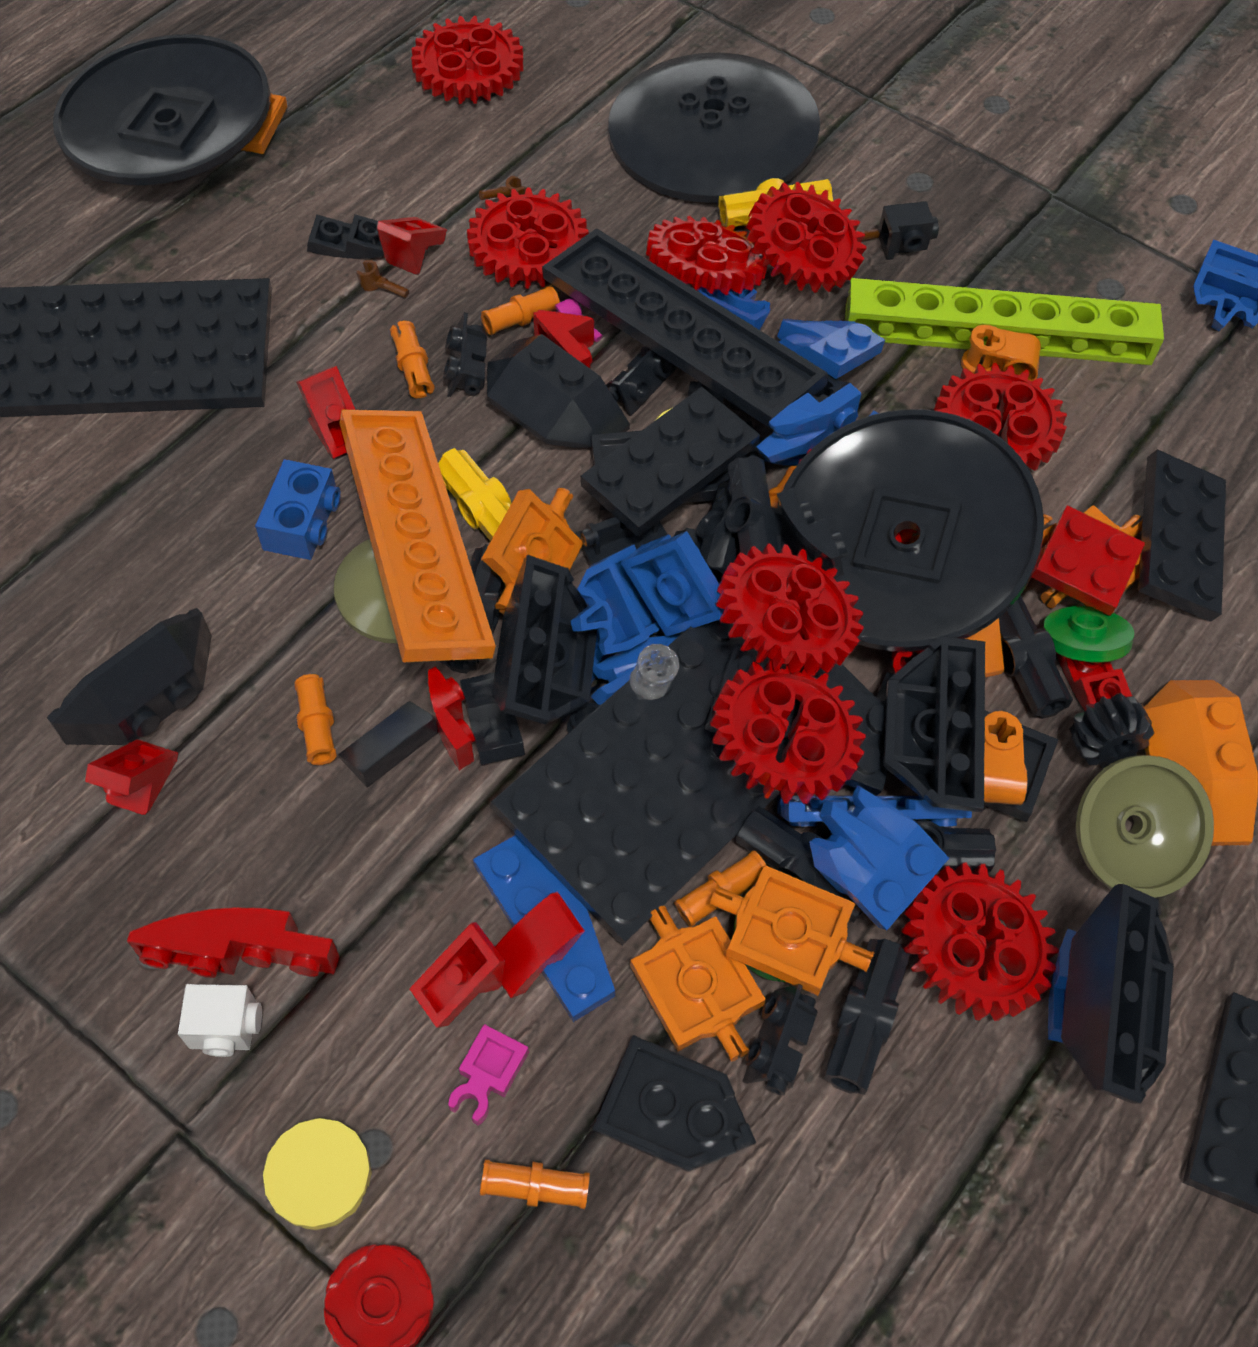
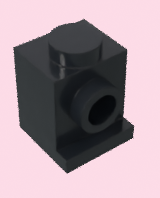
M927 201L883 206L878 230L880 233L879 240L886 260L894 259L896 253L927 250L930 240L937 239L939 233L938 220L936 216H932Z

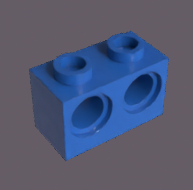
M286 459L283 460L255 525L264 551L312 560L317 545H322L325 541L328 517L331 511L335 512L340 503L341 491L339 487H336L332 469Z

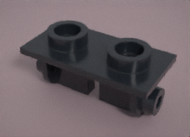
M466 312L463 313L457 327L453 325L450 327L446 338L445 347L450 349V355L447 358L443 372V378L448 380L447 397L452 396L456 387L464 389L469 395H477L485 385L486 363L483 362L486 358L487 333L480 325H467L468 313Z
M644 345L641 348V352L627 365L629 372L621 371L606 386L616 402L624 403L627 414L632 416L677 367Z
M616 517L594 525L593 523L586 524V529L575 533L582 540V549L591 565L631 545H635L636 549L644 544L668 535L659 521L638 537Z
M796 984L775 990L766 1000L762 1009L764 1022L758 1038L753 1041L749 1047V1052L746 1054L745 1063L748 1067L742 1082L749 1084L767 1080L765 1088L777 1095H785L786 1089L793 1087L803 1054L789 1047V1041L791 1040L800 1046L807 1045L818 1014L817 1009L814 1008L816 1000L811 996L800 994L802 985Z

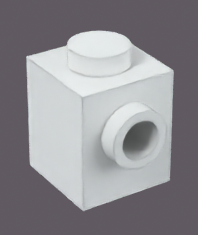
M186 984L178 1035L188 1048L202 1049L204 1054L216 1057L232 1056L234 1050H250L252 1034H258L261 1028L262 1006L261 1003H257L248 986Z

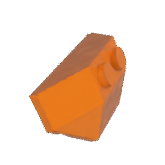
M1170 680L1144 707L1155 732L1149 739L1150 745L1145 748L1146 755L1167 758L1182 765L1203 786L1213 811L1214 834L1212 846L1250 845L1253 841L1258 798V771L1240 698L1215 680Z

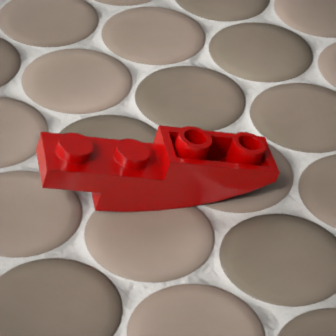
M234 907L180 914L130 931L127 939L129 945L139 956V961L143 964L160 969H167L170 963L187 966V970L191 973L208 978L216 977L218 972L234 975L240 957L243 962L255 967L268 968L271 966V963L287 965L291 971L309 977H316L319 972L334 974L339 960V953L333 939L297 933L298 928L289 911L266 908Z

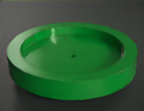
M1073 606L1055 610L1045 618L1043 629L1048 631L1052 637L1056 653L1085 662H1109L1126 656L1132 649L1135 634L1132 625L1123 617L1115 613L1109 616L1093 607Z

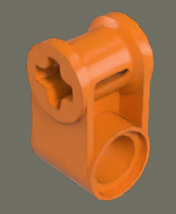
M980 325L973 329L969 338L970 349L964 352L961 359L963 369L966 368L974 374L977 364H979L982 357V366L986 371H991L993 363H997L1000 371L1006 372L1009 365H1013L1014 374L1020 375L1023 371L1029 370L1028 380L1034 381L1037 379L1041 343L1037 337L1029 333L1008 331L991 325ZM987 336L988 339H987L986 344L984 345V341H983V340H984V337Z
M992 712L985 717L984 803L1022 805L1027 791V769L1024 764L1022 724L1017 717L1008 712Z

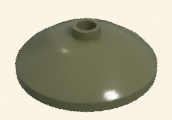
M367 539L349 552L337 570L334 580L336 605L344 621L360 635L378 642L397 643L370 539Z
M1150 755L1126 757L1110 764L1099 772L1090 782L1081 798L1076 819L1078 846L1086 865L1094 876L1111 889L1116 884H1125L1154 898L1179 890L1196 876L1209 855L1214 834L1212 807L1207 793L1197 778L1185 767L1172 760ZM1132 816L1134 826L1130 831H1127L1125 823L1127 818Z

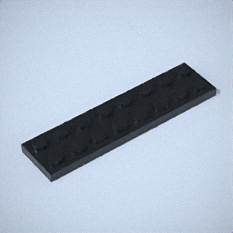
M598 228L542 266L543 279L769 428V421L788 405L807 393L814 396L827 385L828 373Z

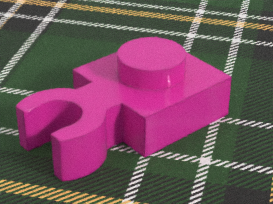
M484 1024L459 1067L460 1074L468 1078L469 1081L467 1084L458 1086L450 1095L448 1103L450 1111L456 1113L460 1104L465 1099H474L478 1102V1107L472 1116V1120L478 1126L482 1124L489 1113L488 1096L491 1091L505 1098L529 1054V1047Z

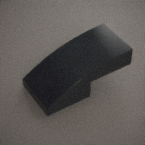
M494 672L460 680L481 765L525 755L524 743L516 716L502 712L491 693Z

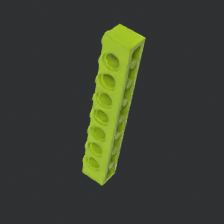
M851 278L846 301L845 321H855L870 327L872 332L885 339L884 343L968 350L971 346L969 338L973 329L980 325H991L999 329L1034 335L1041 343L1040 356L1152 365L1164 341L1161 304L859 278ZM987 336L984 337V345L987 342Z

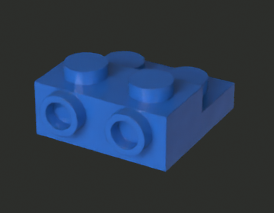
M687 531L673 537L668 534L644 544L620 562L666 637L686 631L690 626L695 628L719 620L725 610L716 606V602L721 595L717 592L719 583Z

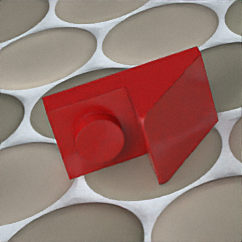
M417 217L378 221L377 225L386 261L415 275L420 273L425 250H428L429 246L444 244L447 229Z
M538 310L533 313L534 336L544 335L590 368L592 356L588 348L594 344V319L592 317Z
M332 366L296 383L312 416L308 418V421L331 458L334 459L347 453L339 423L341 410L356 409L337 366Z
M137 739L89 763L85 782L103 787L107 803L146 815L151 810L176 764L178 752Z
M473 922L467 926L409 990L436 1028L445 1027L479 993L495 991L502 986L505 960L477 922Z

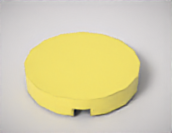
M317 1118L298 1123L283 1133L269 1151L263 1172L265 1195L276 1213L289 1223L305 1229L319 1230L336 1226L355 1213L363 1201L362 1198L366 1193L367 1186L369 1187L372 1172L369 1153L355 1131L339 1121Z

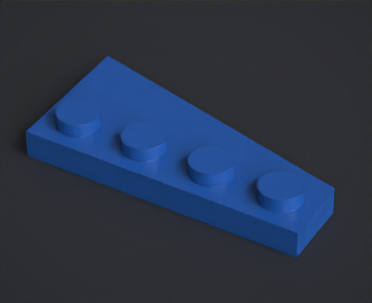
M778 795L777 814L786 819L791 826H817V821H823L820 817V812L825 799L821 800L816 795H813L807 804H803L798 795H793L789 803L785 804L781 795ZM828 795L825 798L846 812H852L855 808L852 795ZM876 796L911 819H929V821L938 826H957V818H972V811L933 807L921 796Z
M517 835L473 859L475 869L512 927L548 895L558 892L584 929V933L564 958L547 965L542 971L543 976L572 1022H575L615 997V988L588 910Z

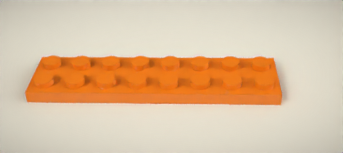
M341 410L339 423L402 662L493 658L496 647L422 411Z

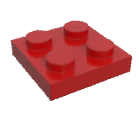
M1066 505L1043 550L1032 578L1110 616L1118 606L1145 542Z

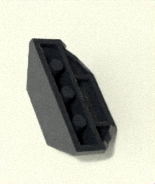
M542 334L512 342L487 362V401L545 444L586 448L591 447V435L627 432L630 429L629 421L601 376Z
M527 555L523 560L502 619L491 693L502 712L546 725L585 707L589 703L597 629L586 631H573L570 621L588 606L573 585L574 579L569 569Z
M198 608L189 610L187 614H179L160 621L83 677L64 698L60 708L54 709L47 716L48 721L60 739L66 745H127L140 737L151 734L156 730L160 722L177 709L188 706L195 699L196 695L204 689L212 635L202 612Z
M939 636L929 644L927 649L914 657L888 679L883 766L933 807L982 813L984 810L985 641Z
M1116 884L1072 938L1061 1039L1095 1090L1132 1104H1141L1146 1097L1145 1092L1155 1083L1166 1066L1174 964L1167 933L1159 918L1162 914L1159 899L1128 885Z

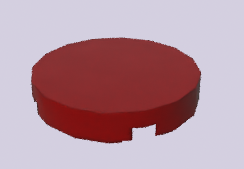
M376 1244L361 1247L344 1258L330 1276L325 1291L324 1319L334 1342L340 1347H415L428 1329L435 1304L432 1281L421 1261L402 1247L394 1245L377 1246Z

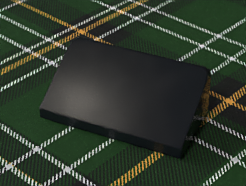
M408 701L339 753L338 756L368 788L438 734L436 719L424 709Z

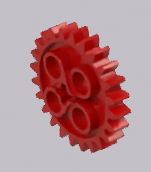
M459 16L458 23H453L447 18L445 19L446 26L442 27L434 23V32L423 30V38H416V47L411 48L413 73H415L416 82H422L423 90L432 88L433 97L444 93L446 102L451 100L453 96L458 97L459 104H462L465 98H470L474 104H477L478 97L483 96L487 101H491V93L494 92L499 96H503V87L513 89V81H520V72L524 71L523 46H520L519 37H513L512 29L503 31L501 22L491 26L490 18L485 19L482 23L477 22L476 16H473L470 22H465L464 18Z
M785 182L781 184L779 190L771 186L767 194L761 193L757 202H755L748 215L750 218L746 224V228L750 230L747 241L755 243L751 250L752 254L763 255L759 264L761 266L771 265L773 267L771 271L772 277L780 273L783 274L785 285H788L791 280L797 281L800 291L803 290L806 284L810 285L814 293L818 292L821 285L827 292H831L834 285L840 288L843 287L847 280L850 281L864 260L862 255L867 246L861 243L865 233L856 231L860 221L849 220L848 218L852 210L850 208L841 210L838 207L841 203L840 198L832 202L828 200L827 190H824L821 195L816 194L815 187L812 184L807 191L803 190L799 182L795 183L792 190Z
M527 187L524 195H519L515 189H512L511 197L508 198L501 193H497L498 202L496 203L486 199L485 209L476 208V218L469 219L470 229H467L469 255L474 256V265L476 267L483 266V274L485 276L495 272L497 283L505 278H509L510 287H514L520 280L524 281L525 288L529 289L532 281L537 280L541 287H545L542 266L589 234L586 218H581V209H572V201L570 199L560 203L559 193L548 198L546 197L545 189H542L538 195H533L531 188Z
M687 216L686 221L674 217L673 223L664 219L662 220V225L655 224L654 229L649 232L645 253L646 256H649V261L685 284H692L693 289L696 291L701 287L706 288L709 294H713L715 289H719L725 295H728L729 289L739 294H742L743 288L752 291L754 285H761L768 265L761 266L759 264L763 258L762 254H752L751 250L755 243L747 241V231L736 232L734 231V225L721 226L720 220L712 223L708 222L705 217H702L701 221H695L691 216Z
M993 363L991 371H986L981 364H977L974 374L964 368L960 378L952 375L948 386H942L934 411L954 414L974 421L998 436L1001 428H1003L1000 437L1034 471L1038 469L1041 461L1048 463L1052 454L1057 453L1067 426L1063 425L1067 413L1060 411L1063 401L1051 400L1055 389L1047 388L1042 390L1040 387L1043 378L1030 381L1028 380L1029 370H1025L1020 375L1014 374L1013 365H1009L1006 372L1000 371L997 363ZM999 397H1000V406H999V408H998V410H997L996 408H997V405H998V402H999Z
M767 544L763 552L755 546L751 547L747 555L740 552L734 563L730 562L717 588V592L721 595L716 602V606L725 609L720 617V621L734 624L728 636L730 638L742 637L745 640L741 647L743 652L752 648L758 651L756 662L761 663L768 657L773 660V669L776 672L779 671L783 664H787L793 676H797L801 668L804 667L812 677L815 676L819 668L829 673L835 664L841 666L860 641L858 636L864 626L859 624L858 621L863 616V611L853 608L859 598L856 595L845 594L850 583L848 581L837 582L834 579L838 571L836 568L827 571L822 569L823 559L821 557L810 562L807 560L806 550L804 549L795 556L792 555L788 545L784 544L780 553H777L771 544Z
M769 659L765 669L755 661L752 662L748 672L739 669L732 681H726L713 706V710L716 712L710 722V726L718 730L712 741L714 744L726 745L719 757L721 761L734 760L736 762L731 772L732 776H737L744 772L749 775L746 788L751 789L760 783L764 785V798L768 799L774 790H778L781 792V797L785 804L789 803L795 793L798 794L803 804H807L814 793L819 799L824 800L831 790L838 792L845 782L852 777L858 768L857 763L865 752L860 748V745L865 740L866 734L857 731L863 719L860 716L849 715L855 702L854 700L841 701L838 698L843 690L841 685L832 689L826 686L828 674L824 673L818 679H815L804 668L797 676H793L787 664L783 669H779L776 672L773 669V660ZM796 698L800 701V706L789 730L788 739L790 741L783 750L780 763L776 760V755L789 724L787 718L794 708Z
M963 862L955 870L950 866H946L929 881L913 900L914 902L905 909L904 914L911 920L902 928V933L913 937L914 940L904 947V952L918 954L920 960L911 967L912 972L926 971L929 976L922 987L929 989L937 985L941 989L938 997L940 1004L951 997L955 999L956 1014L960 1015L972 1006L974 1018L978 1021L989 1013L994 1021H999L1008 1014L1015 1017L1040 1001V994L1052 986L1047 978L1055 972L1056 966L1049 959L1059 953V948L1046 943V940L1054 935L1056 931L1050 927H1042L1040 921L1048 915L1047 910H1033L1031 905L1035 901L1036 895L1033 893L1022 897L1019 894L1021 888V881L1019 879L1008 886L1004 883V870L1000 869L992 877H989L985 864H980L972 872L967 862ZM952 908L959 912L962 919L955 914ZM999 918L1003 920L1006 927L1000 922ZM953 953L961 959L963 965L959 964L956 961V959L953 956ZM1000 963H1002L1006 967L1008 973H1006L1002 969Z

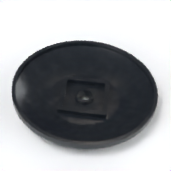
M196 34L158 36L120 47L84 68L61 94L54 111L53 130L64 156L77 169L89 176L123 185L169 183L210 170L243 149L257 134L267 117L271 92L267 76L258 60L244 48L232 42L212 36Z
M697 53L661 62L632 79L621 90L612 105L608 122L609 141L620 165L629 175L646 187L673 198L695 202L718 203L719 196L756 191L758 186L766 180L779 178L786 183L796 176L809 162L817 147L820 117L811 93L796 77L786 70L767 61L741 54Z
M905 409L879 413L856 420L830 434L813 447L794 469L783 489L785 491L794 488L799 503L808 501L815 521L825 518L831 533L840 532L848 556L841 558L844 575L837 578L834 577L837 582L848 581L850 585L846 589L845 594L856 595L859 598L853 607L863 611V616L858 623L864 626L858 636L860 640L858 644L887 651H919L927 649L929 644L939 636L965 639L978 633L1002 616L1016 602L1027 587L1040 557L1044 530L1043 507L1038 487L1028 467L1015 450L1001 437L974 421L954 414L924 409ZM778 502L777 509L781 511L780 504ZM783 517L781 533L776 537L778 551L780 553L785 544L789 546L792 555L797 556L802 548L795 540ZM904 529H913L920 535L918 540L912 544H902L895 539L896 535ZM807 555V560L813 562V560Z

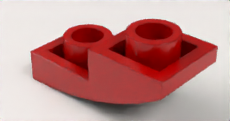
M1056 653L1065 677L1084 711L1087 710V704L1099 702L1102 696L1106 699H1111L1119 693H1122L1125 697L1132 696L1122 668L1113 670L1110 661L1085 662Z
M434 666L428 670V686L433 714L443 745L460 771L474 762L472 743L475 741V737L468 724L464 721L461 703L465 696L454 678L449 677L445 679L437 667Z
M558 892L551 893L537 904L495 946L505 960L502 985L510 998L526 993L545 967L562 960L584 933V929Z

